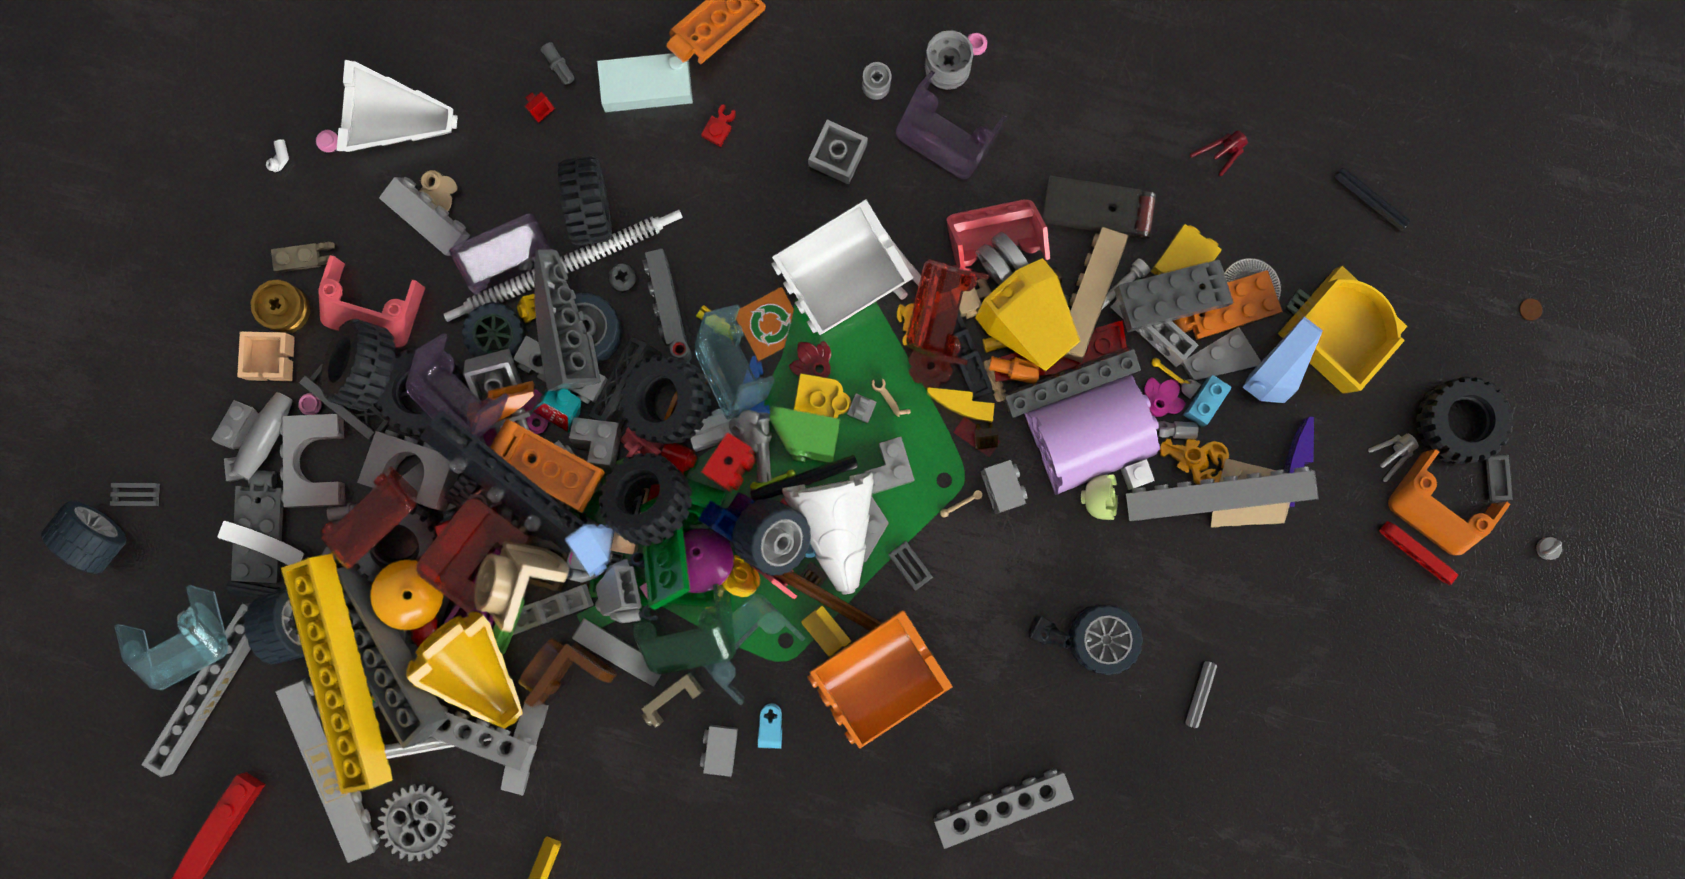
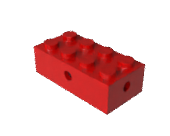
M727 432L702 470V473L732 493L733 489L737 491L744 481L742 476L745 471L750 472L755 465L756 460L754 457L756 455L750 446Z

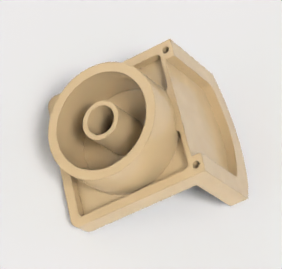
M504 541L500 556L489 554L480 566L474 593L476 608L479 611L489 612L501 631L511 632L529 576L564 582L568 576L569 566L560 556L546 548Z

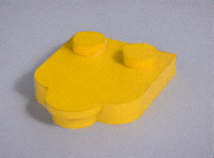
M800 373L793 410L838 418L839 414H844L849 410L851 399L843 392L842 385L837 380Z

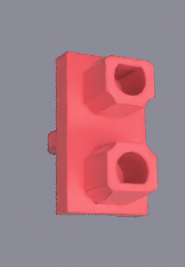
M629 427L626 429L624 436L620 440L629 451L626 458L630 457L632 459L635 454L640 453L643 455L646 453L660 455L661 449L664 446L663 443L646 441V439L636 436V431H631Z

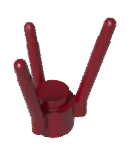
M1237 130L1232 135L1228 133L1223 138L1192 152L1190 157L1199 155L1224 143V148L1214 155V159H1218L1227 151L1234 154L1219 172V175L1223 176L1236 158L1244 152L1242 148L1248 144L1246 136Z

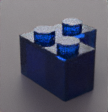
M738 491L726 510L710 500L698 520L733 542V528H735L737 518H739L741 512L748 505L756 501Z

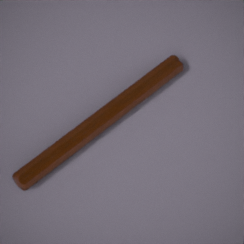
M792 571L779 576L773 575L869 631L882 624V622Z

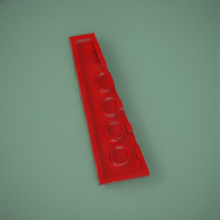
M1123 321L1094 329L1082 363L1127 347ZM1017 352L999 357L1009 361L1015 357L1028 360ZM1062 357L1046 371L1039 367V377L1049 376L1082 363ZM994 371L995 382L1011 381L1008 374Z

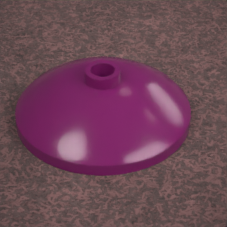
M699 528L683 533L690 585L689 592L703 593L717 588L728 578L733 568L734 555L730 543L723 535L711 529ZM697 551L700 552V554L697 556L693 555Z

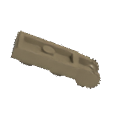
M333 242L271 249L273 271L280 273L321 267V265L327 264L330 255L320 257L319 251L332 250L335 248Z

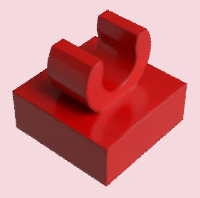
M531 92L525 97L529 102L525 105V108L538 123L555 109L542 92L537 96Z

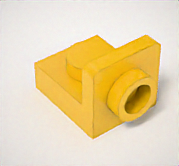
M535 294L523 296L518 302L517 311L525 324L530 323L532 319L536 318Z

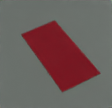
M964 417L953 433L975 447L974 434L976 424ZM996 447L978 450L990 457Z

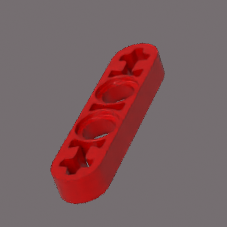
M1386 521L1379 530L1384 537L1442 582L1451 585L1458 577V574L1395 524Z

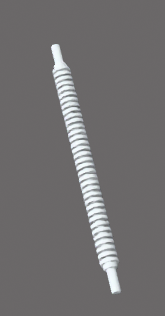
M680 210L661 218H653L652 216L650 217L651 222H648V219L644 220L645 225H643L642 221L639 222L640 227L634 224V230L629 226V232H627L626 228L623 229L624 234L618 231L619 236L617 237L614 233L612 234L613 239L607 242L597 243L598 246L591 244V249L589 245H586V251L582 247L580 248L581 253H579L577 249L575 250V256L573 252L569 253L570 258L567 254L564 255L565 260L560 257L566 274L569 273L568 268L571 272L574 271L573 266L579 269V263L582 267L585 266L584 261H586L587 265L590 264V258L592 262H595V256L598 260L601 259L600 254H602L603 258L606 257V251L608 255H611V249L614 253L617 252L616 247L622 250V244L625 248L628 247L627 242H629L630 246L633 245V239L635 243H638V237L641 241L644 240L642 235H645L647 239L649 238V232L651 236L654 235V230L657 234L660 233L659 230L663 229V226L683 218ZM535 268L532 269L533 274L530 271L526 272L527 277L524 273L521 274L522 279L516 276V282L512 278L510 279L511 284L508 280L505 281L506 286L503 283L499 284L500 289L496 285L494 290L492 288L488 289L489 293L487 290L483 291L484 296L481 292L478 293L479 298L476 295L472 296L473 301L470 297L467 298V301L463 302L464 305L444 313L446 321H451L466 313L470 314L475 308L486 303H499L498 299L502 303L505 301L504 297L506 300L510 299L509 294L514 298L515 293L517 296L521 294L520 289L522 293L526 292L525 287L528 291L531 290L530 285L535 288Z

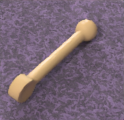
M977 490L972 496L954 506L942 509L940 515L947 517L950 512L968 502L982 498V492Z

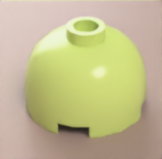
M1105 474L1092 478L1087 483L1086 490L1081 491L1082 504H1086L1087 511L1097 519L1114 520V516L1117 514L1118 495H1115V489L1113 488V485H1117L1114 474Z

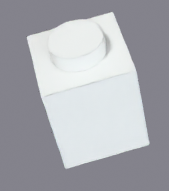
M1147 459L1121 469L1128 490L1155 481Z

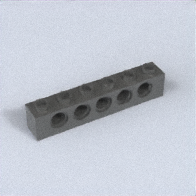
M1125 347L1041 378L1034 384L1028 383L1003 392L1002 396L1009 415L1014 418L1141 371L1135 350L1131 347Z

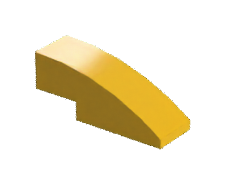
M927 388V394L947 409L974 420L993 422L995 403L972 401L973 392Z

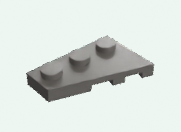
M1238 327L1190 356L1181 364L1189 377L1197 381L1212 375L1219 376L1221 374L1254 368L1261 361Z

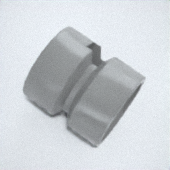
M874 62L864 69L862 89L867 97L876 100L882 99L890 91L892 75L887 65L881 62Z

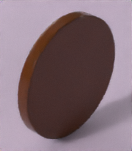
M1529 298L1520 304L1519 311L1524 319L1533 321L1541 316L1542 306L1536 299Z

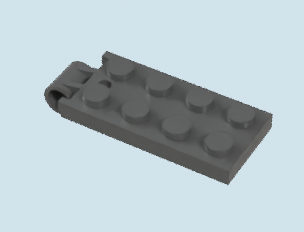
M256 470L248 480L249 487L235 486L234 524L260 532L282 542L283 503L281 502V492L283 488L274 489L277 484L276 471ZM233 543L231 581L280 582L281 561L256 550Z

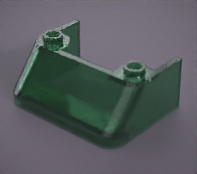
M713 584L715 607L707 608L701 612L698 619L699 629L657 637L656 627L651 623V620L643 617L640 621H633L634 639L647 668L655 674H666L726 662L732 659L735 655L736 647L730 592L719 584ZM641 604L642 607L639 609L640 611H642L643 608L645 607V606H643L642 604Z

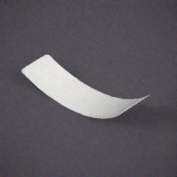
M227 521L223 522L218 534L220 539L256 550L287 565L300 562L304 555L298 549L275 538Z

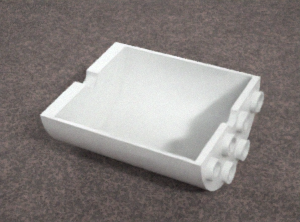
M864 200L772 257L774 262L771 263L778 275L782 273L786 281L783 284L789 294L794 293L798 298L795 304L801 314L806 312L810 318L807 321L813 333L818 332L819 335L913 279L867 200Z

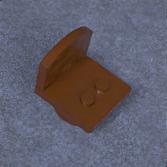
M551 638L532 659L518 684L531 692L524 703L534 708L544 704L551 693L554 694L561 685L560 680L573 662L597 679L607 683H611L617 673L613 667L578 642H575L573 646L568 644L563 646Z

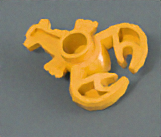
M1166 439L1165 442H1162L1160 455L1165 457L1170 454L1179 461L1177 467L1186 473H1189L1190 469L1196 485H1201L1200 480L1214 479L1215 483L1220 482L1221 470L1214 477L1211 475L1216 472V469H1208L1202 473L1201 471L1209 467L1207 454H1209L1211 460L1217 466L1219 464L1217 458H1220L1222 461L1221 468H1224L1226 458H1229V452L1223 443L1212 441L1199 448L1197 446L1200 444V441L1188 439L1186 446L1172 445L1171 439Z

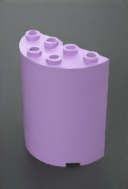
M1131 374L1024 413L1035 443L1041 452L1042 461L1055 495L1087 483L1096 476L1110 474L1155 456L1158 450H1160L1156 432L1159 425L1157 419L1151 415L1149 410L1151 406L1149 398L1146 394L1142 395Z

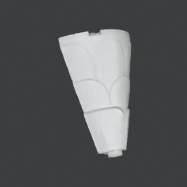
M345 60L343 75L345 91L341 128L338 130L337 151L350 152L407 140L417 141L452 132V128H457V115H453L451 107L419 90L414 91L394 79L385 77L355 61Z
M872 472L852 475L849 477V481L805 489V484L782 488L787 505L800 512L806 518L810 526V545L816 553V559L835 589L841 591L842 594L855 592L860 583L866 550L864 543L869 522L868 513L874 483Z

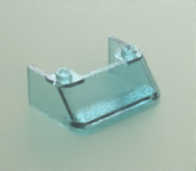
M738 304L705 312L695 342L697 359L727 420L738 417L742 411L749 410L767 399L774 382L773 376L767 378L754 377L739 346L743 337V330L736 323L740 309Z
M191 585L186 587L191 608L182 613L179 618L178 626L180 633L151 649L148 647L145 630L120 624L115 626L122 660L148 687L163 690L222 659L226 655L228 642L215 592Z
M756 593L749 596L699 648L698 659L713 679L741 706L746 698L730 684L736 673L735 667L728 660L733 652L759 626L769 634H776L786 625L801 641L806 636L764 595Z

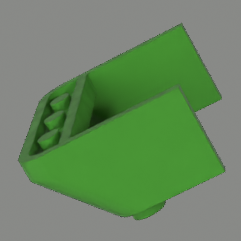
M780 407L770 408L769 418L787 453L793 456L792 460L805 462L806 459L827 463L833 462L840 419Z

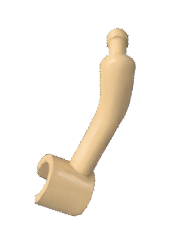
M882 379L883 386L881 388L875 387V381H872L873 390L882 394L897 417H900L902 414L911 413L910 409L899 410L897 403L885 388L884 379Z

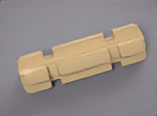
M991 359L985 360L983 365L995 392L993 394L997 402L1004 401L1002 393L1006 391L1002 388L1003 383L995 382L994 371L989 370Z

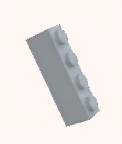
M394 177L379 199L443 254L455 256L470 236L465 231L466 227L457 220L453 221L448 216L449 212L446 209L432 203L433 199L427 193L418 191L415 188L416 184L407 177Z

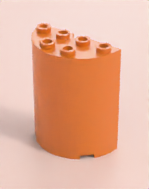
M904 610L809 671L810 675L807 676L814 688L819 686L817 691L827 707L832 706L829 709L838 725L844 724L848 730L845 732V735L850 743L854 744L856 742L859 748H862L953 687Z

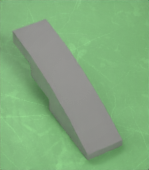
M587 584L523 606L513 635L594 606Z
M585 618L572 636V639L653 687L666 668L660 662L645 655L642 651L624 642L621 638Z

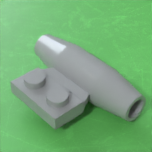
M276 392L259 414L253 407L235 400L232 402L211 440L233 450L239 449L231 471L233 474L249 480L264 462L280 434V428L283 425L282 416H288L293 402L291 398Z

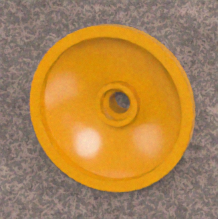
M401 560L385 567L375 578L371 589V603L378 618L388 626L399 630H413L429 623L438 613L443 600V588L437 574L426 564L414 560ZM410 591L412 597L409 600H405L402 596L403 592Z

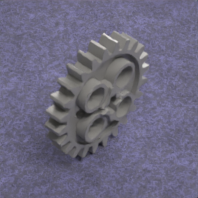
M415 784L410 785V790L405 786L401 788V794L396 791L393 793L394 799L389 798L386 800L389 807L384 806L381 808L386 814L378 817V820L384 822L378 829L385 830V834L380 838H388L389 841L385 844V847L392 845V854L400 851V859L405 857L406 854H408L409 861H412L415 855L418 861H421L424 858V854L429 859L433 856L432 851L438 854L441 851L440 846L445 847L448 844L444 838H451L453 836L448 832V830L455 828L454 824L449 823L450 820L455 818V815H449L448 813L453 806L446 807L445 804L449 799H440L442 791L433 794V786L425 791V784L420 785L418 790ZM420 801H423L428 805V811L426 813L420 811ZM399 810L405 812V822L398 819L397 814ZM419 819L421 821L419 825L413 824L414 820ZM428 823H433L436 826L435 834H431L427 830ZM407 832L414 835V843H409L406 840Z

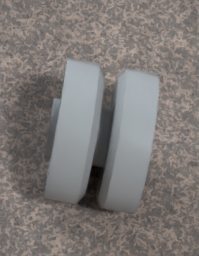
M999 232L992 238L993 248L990 245L984 244L976 250L978 259L998 285H1001L1016 270L1028 265L1026 258L1015 243L1003 232Z

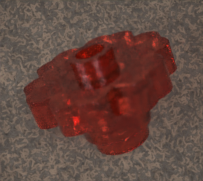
M936 343L923 344L921 350H914L908 360L912 366L909 374L913 381L917 384L922 383L926 389L928 387L939 388L941 382H948L953 374V369L950 366L953 358L946 348L939 349ZM929 363H935V367L932 370L927 368Z

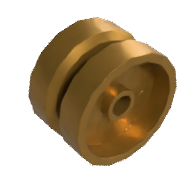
M271 280L263 283L256 289L251 299V312L256 321L275 332L293 333L301 329L308 321L311 312L310 302L306 294L290 283L281 280Z

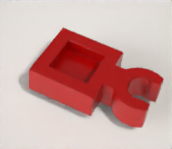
M723 104L718 110L719 117L711 116L701 134L703 138L720 147L732 129L727 123L731 122L736 115L735 110H732L730 115H724L723 112L726 107Z

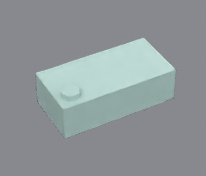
M673 53L597 61L601 103L605 112L693 103L689 61L683 63Z

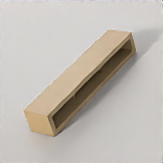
M1102 227L1100 234H1095L1091 245L1095 248L1092 254H1087L1084 263L1087 269L1085 274L1080 273L1077 281V286H1080L1077 294H1072L1069 306H1072L1070 313L1080 342L1063 357L1082 363L1126 246L1128 235Z

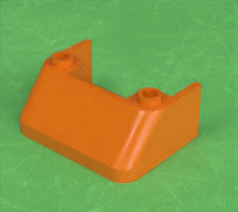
M1434 449L1422 452L1390 496L1388 506L1394 514L1448 554L1462 555L1492 531L1510 504L1508 502L1492 503L1485 514H1475L1468 522L1464 521L1431 496L1436 489L1437 481L1434 475L1428 472L1427 469L1439 451Z

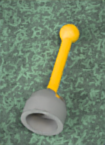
M1158 358L1152 359L1151 364L1154 367L1158 366L1182 384L1181 390L1189 399L1201 386V384L1193 379L1184 381L1161 364Z

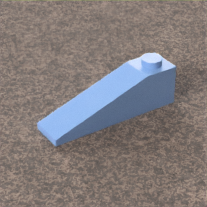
M1303 317L1249 374L1243 388L1260 401L1285 403L1299 389L1323 330L1306 317Z
M595 524L584 525L566 539L573 555L590 577L594 574L595 576L602 574L607 569L606 565L610 561L614 530L607 524L605 526L600 524L597 527Z

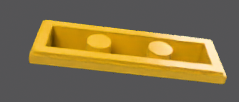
M550 837L544 838L528 879H548L561 846L560 841Z

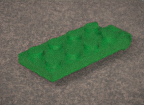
M658 496L641 505V513L648 510L656 502ZM682 527L679 530L676 529L673 532L674 535L669 539L663 538L661 543L655 544L651 542L649 546L642 545L648 604L654 610L690 591Z

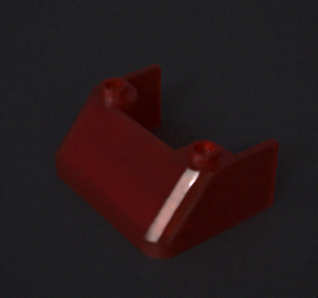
M928 259L923 266L906 336L907 346L936 360L967 365L968 360L957 356L961 344L958 337L953 335L963 291H971L977 284V277L988 279L989 275L973 269Z
M391 466L387 469L386 475L382 472L373 481L375 486L372 491L340 521L335 523L330 521L321 529V539L338 561L347 569L361 559L410 513L417 504V490Z

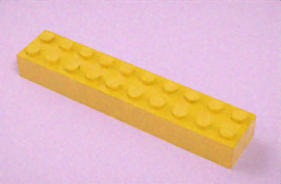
M333 554L308 558L282 567V573L341 794L371 789L392 781L391 769L385 754V746L381 739L379 724L372 705L373 701L368 690L366 675L363 671L360 660L361 656L356 645L354 630L351 626L349 611L343 596V589L339 581Z

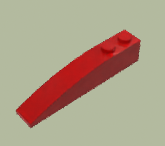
M248 772L236 775L197 834L172 879L204 878L266 784Z

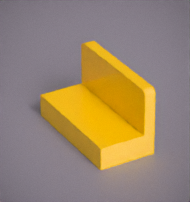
M822 605L801 621L802 625L828 656H832L842 646L845 647L851 642Z

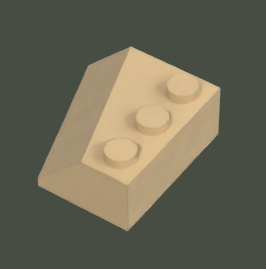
M1226 458L1220 482H1224L1223 477L1237 476L1238 480L1247 479V474L1261 473V477L1271 476L1270 471L1276 470ZM1290 502L1213 511L1211 528L1285 523Z

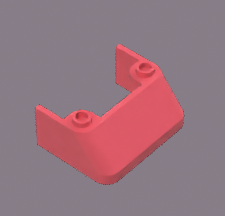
M1019 200L955 213L947 218L955 262L962 277H966L965 267L971 266L976 262V250L984 244L990 245L993 248L991 240L999 232L1005 233L1016 246L1019 245L1020 249L1026 253H1035L1041 250L1045 260L1050 259L1047 226L1034 202L1031 200Z
M330 255L319 286L321 323L330 329L338 331L339 327L345 324L346 321L359 319L388 329L394 338L395 348L405 346L408 342L425 287L412 280L405 301L400 299L387 301L382 313L340 301L343 289L339 281L345 263Z

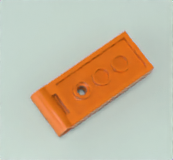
M509 419L505 420L489 447L547 494L583 513L605 475L602 469ZM536 457V461L531 463V458Z

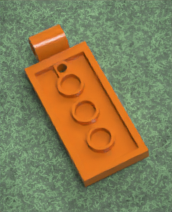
M705 0L670 30L669 35L672 38L668 41L667 48L683 63L688 61L695 53L699 57L698 62L702 64L765 10L766 5L761 0Z
M1266 270L1228 282L1234 302L1232 305L1203 312V317L1196 314L1173 320L1172 322L1185 333L1193 330L1195 338L1198 340L1279 314L1283 311L1269 272Z

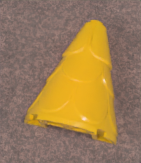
M469 612L467 614L468 617L465 618L459 615L440 626L419 646L415 652L417 658L408 664L407 678L415 686L443 698L448 703L469 711L471 715L506 729L509 725L516 723L523 712L513 680L508 675L502 653L498 649L490 623L479 612Z

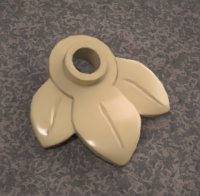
M427 171L421 178L423 187L420 189V192L427 193L433 199L432 203L449 211L452 204L450 194L458 190L455 181L448 176H442L437 171ZM435 178V184L432 185V180Z

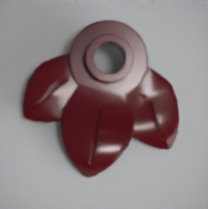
M822 341L815 347L808 342H799L797 346L799 360L789 364L791 371L798 377L802 373L827 378L831 372L829 364L831 349L828 344ZM816 366H823L824 371L821 373L816 372Z

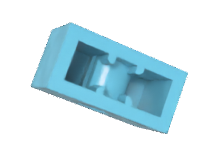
M1214 375L1206 378L1183 416L1192 422H1196L1200 427L1208 425L1232 387Z

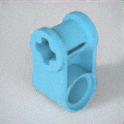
M769 703L761 711L758 748L781 749L782 712L777 704ZM769 709H772L773 713L777 714L773 720H769V716L765 715Z

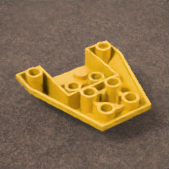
M1043 258L1016 270L983 300L975 317L988 335L1045 371L1080 342L1058 276Z

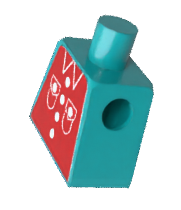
M546 389L542 392L532 412L570 432L573 418H578L580 415L581 399L570 393L567 389L548 391Z

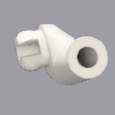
M285 140L274 141L276 155L274 158L267 160L266 167L268 170L273 172L281 171L289 160Z

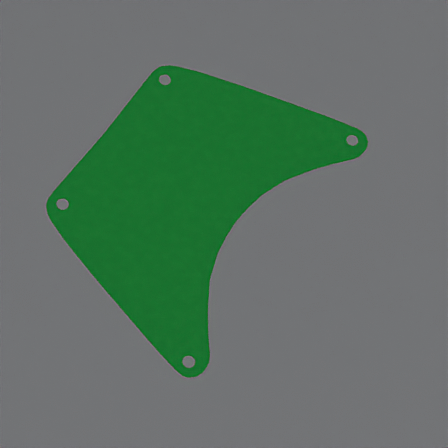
M876 301L821 335L818 332H812L807 324V321L810 320L807 313L801 314L795 304L782 358L766 388L767 396L763 397L764 406L769 405V409L771 407H780L793 410L799 377L791 371L789 364L799 360L797 353L799 342H808L815 347L822 341L828 344L831 349V358L829 360L831 372L827 378L835 379L842 385L843 392L851 399V404L855 394L876 401L868 423L847 415L848 411L838 415V419H840L839 434L833 462L854 455L858 467L806 485L805 489L849 481V477L852 475L863 474L865 471L884 466L879 443L898 437L902 438L915 479L914 482L871 495L889 524L867 561L863 562L859 587L855 589V592L842 594L841 591L835 589L829 577L820 586V588L849 603L866 583L891 559L888 554L905 541L908 543L960 492L965 481V470L961 457L931 397L927 394V389ZM818 365L815 370L821 373L824 371V367ZM882 379H884L885 388L897 403L899 410L910 409L911 413L902 414L900 417H897L882 394L873 390L872 381H875V387L881 388L883 386ZM769 421V432L772 433V438L769 441L771 479L786 474L788 470H794L795 475L829 464L811 459H806L805 462L792 460L793 456L787 453L771 421ZM719 445L714 446L697 458L693 468L684 471L683 475L687 479L725 491L720 513L724 508L733 505L747 508L748 505L754 503L750 495V485L753 482L761 483L757 481L756 463L750 472L745 471L742 476L744 479L742 485L737 491L733 489L732 493L705 476L702 470ZM941 473H948L952 477V483L947 488H941L937 484V477ZM600 492L594 493L583 512L586 514V517L605 526V519L601 516L599 496H602ZM780 494L771 497V499L781 501L784 495ZM571 507L569 511L580 518L579 514L574 512L576 509ZM737 517L730 519L727 523V530L732 535ZM639 544L637 552L643 554V547ZM731 546L733 555L739 556L734 549L735 547ZM615 552L623 554L622 560H631L632 554ZM816 556L811 558L804 557L799 565L793 568V572L799 576L810 562L822 571L824 570ZM634 565L635 577L646 578L645 568L641 569ZM759 572L760 585L752 595L739 597L725 589L724 594L729 600L723 605V609H719L714 615L705 607L673 604L662 606L725 641L772 661L792 660L814 640L801 621L820 605L825 608L833 619L838 614V612L788 584L786 588L797 595L794 600ZM782 633L792 635L794 641L791 647L785 649L778 644V637Z

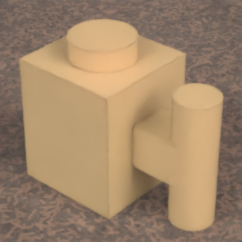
M985 277L977 280L980 289L975 290L971 281L950 291L951 299L954 306L958 307L961 317L966 316L969 319L976 316L981 306L980 299L986 298L992 293Z

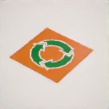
M782 287L733 312L758 361L785 347L794 309Z

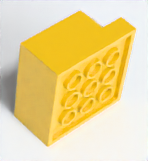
M1340 266L1332 271L1278 333L1284 338L1303 317H1306L1322 329V334L1309 363L1339 391L1350 393L1361 391L1405 341L1401 337V333L1406 329L1407 325L1397 317L1392 305L1381 292L1366 283L1358 281L1349 271Z

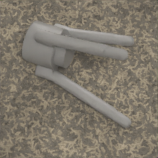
M1407 433L1403 437L1397 435L1393 439L1368 449V452L1371 453L1395 443L1393 446L1395 453L1380 464L1382 468L1398 456H1403L1383 478L1384 482H1387L1401 465L1413 455V451L1419 447L1418 442L1411 434Z

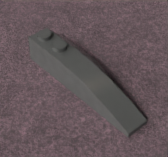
M536 250L534 273L536 324L547 390H570L601 383L593 338L590 331H586L583 323L585 318L582 311L579 312L574 301L576 299L575 293L566 282L568 276L557 250Z

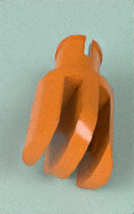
M994 356L991 357L990 371L1008 374L1011 380L1031 384L1036 383L1039 379V366L1031 361L1017 357L1011 361Z

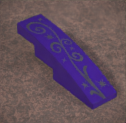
M1314 417L1302 420L1285 462V473H1295L1294 468L1304 467V464L1313 462ZM1290 502L1289 508L1295 507V502Z

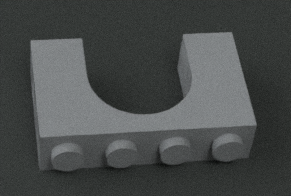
M338 414L282 416L283 425L280 428V434L283 436V444L280 446V455L283 458V467L280 469V477L283 481V490L281 492L283 506L287 508L345 506V483H313L303 475L300 469V456L307 445L322 439H344V419Z
M386 430L384 434L376 431L357 483L385 491L391 485L398 465L405 458L417 455L424 466V479L415 502L446 512L449 501L444 497L457 481L460 469L426 442H424L423 446L417 445L418 440L405 436L404 440L398 438V433Z

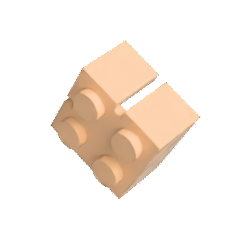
M240 332L237 377L258 381H268V379L271 381H292L293 361L289 360V357H294L295 337L282 332Z

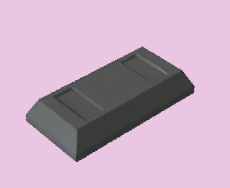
M1509 455L1491 456L1489 459H1486L1489 501L1513 500Z

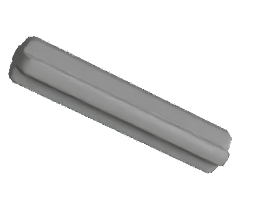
M1204 662L1185 722L1190 727H1199L1217 669L1215 663Z

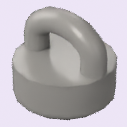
M1553 537L1543 538L1537 543V553L1542 559H1556L1562 552V542Z

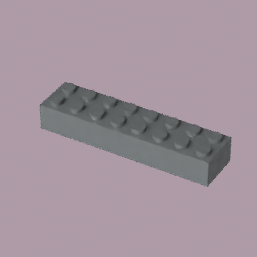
M357 564L338 568L337 573L349 611L356 645L361 656L360 660L366 675L367 686L403 749L425 742L448 717L434 694L415 686L407 678L408 664L410 661L415 660L400 636L399 631L382 622L376 615L371 603L372 585L366 580V574L361 575L356 570Z

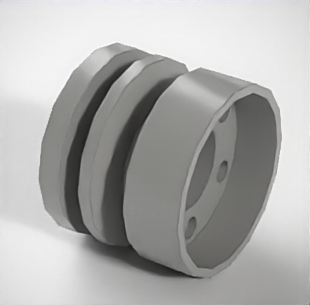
M950 30L942 31L930 40L926 52L925 72L932 84L946 90L955 89L964 84L969 77L974 54L969 39L960 32Z

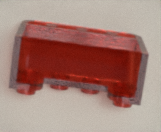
M470 499L463 504L420 558L416 565V571L422 579L470 613L476 606L474 599L475 583L468 579L471 573L496 542L502 546L504 541L525 544L530 536L480 500Z

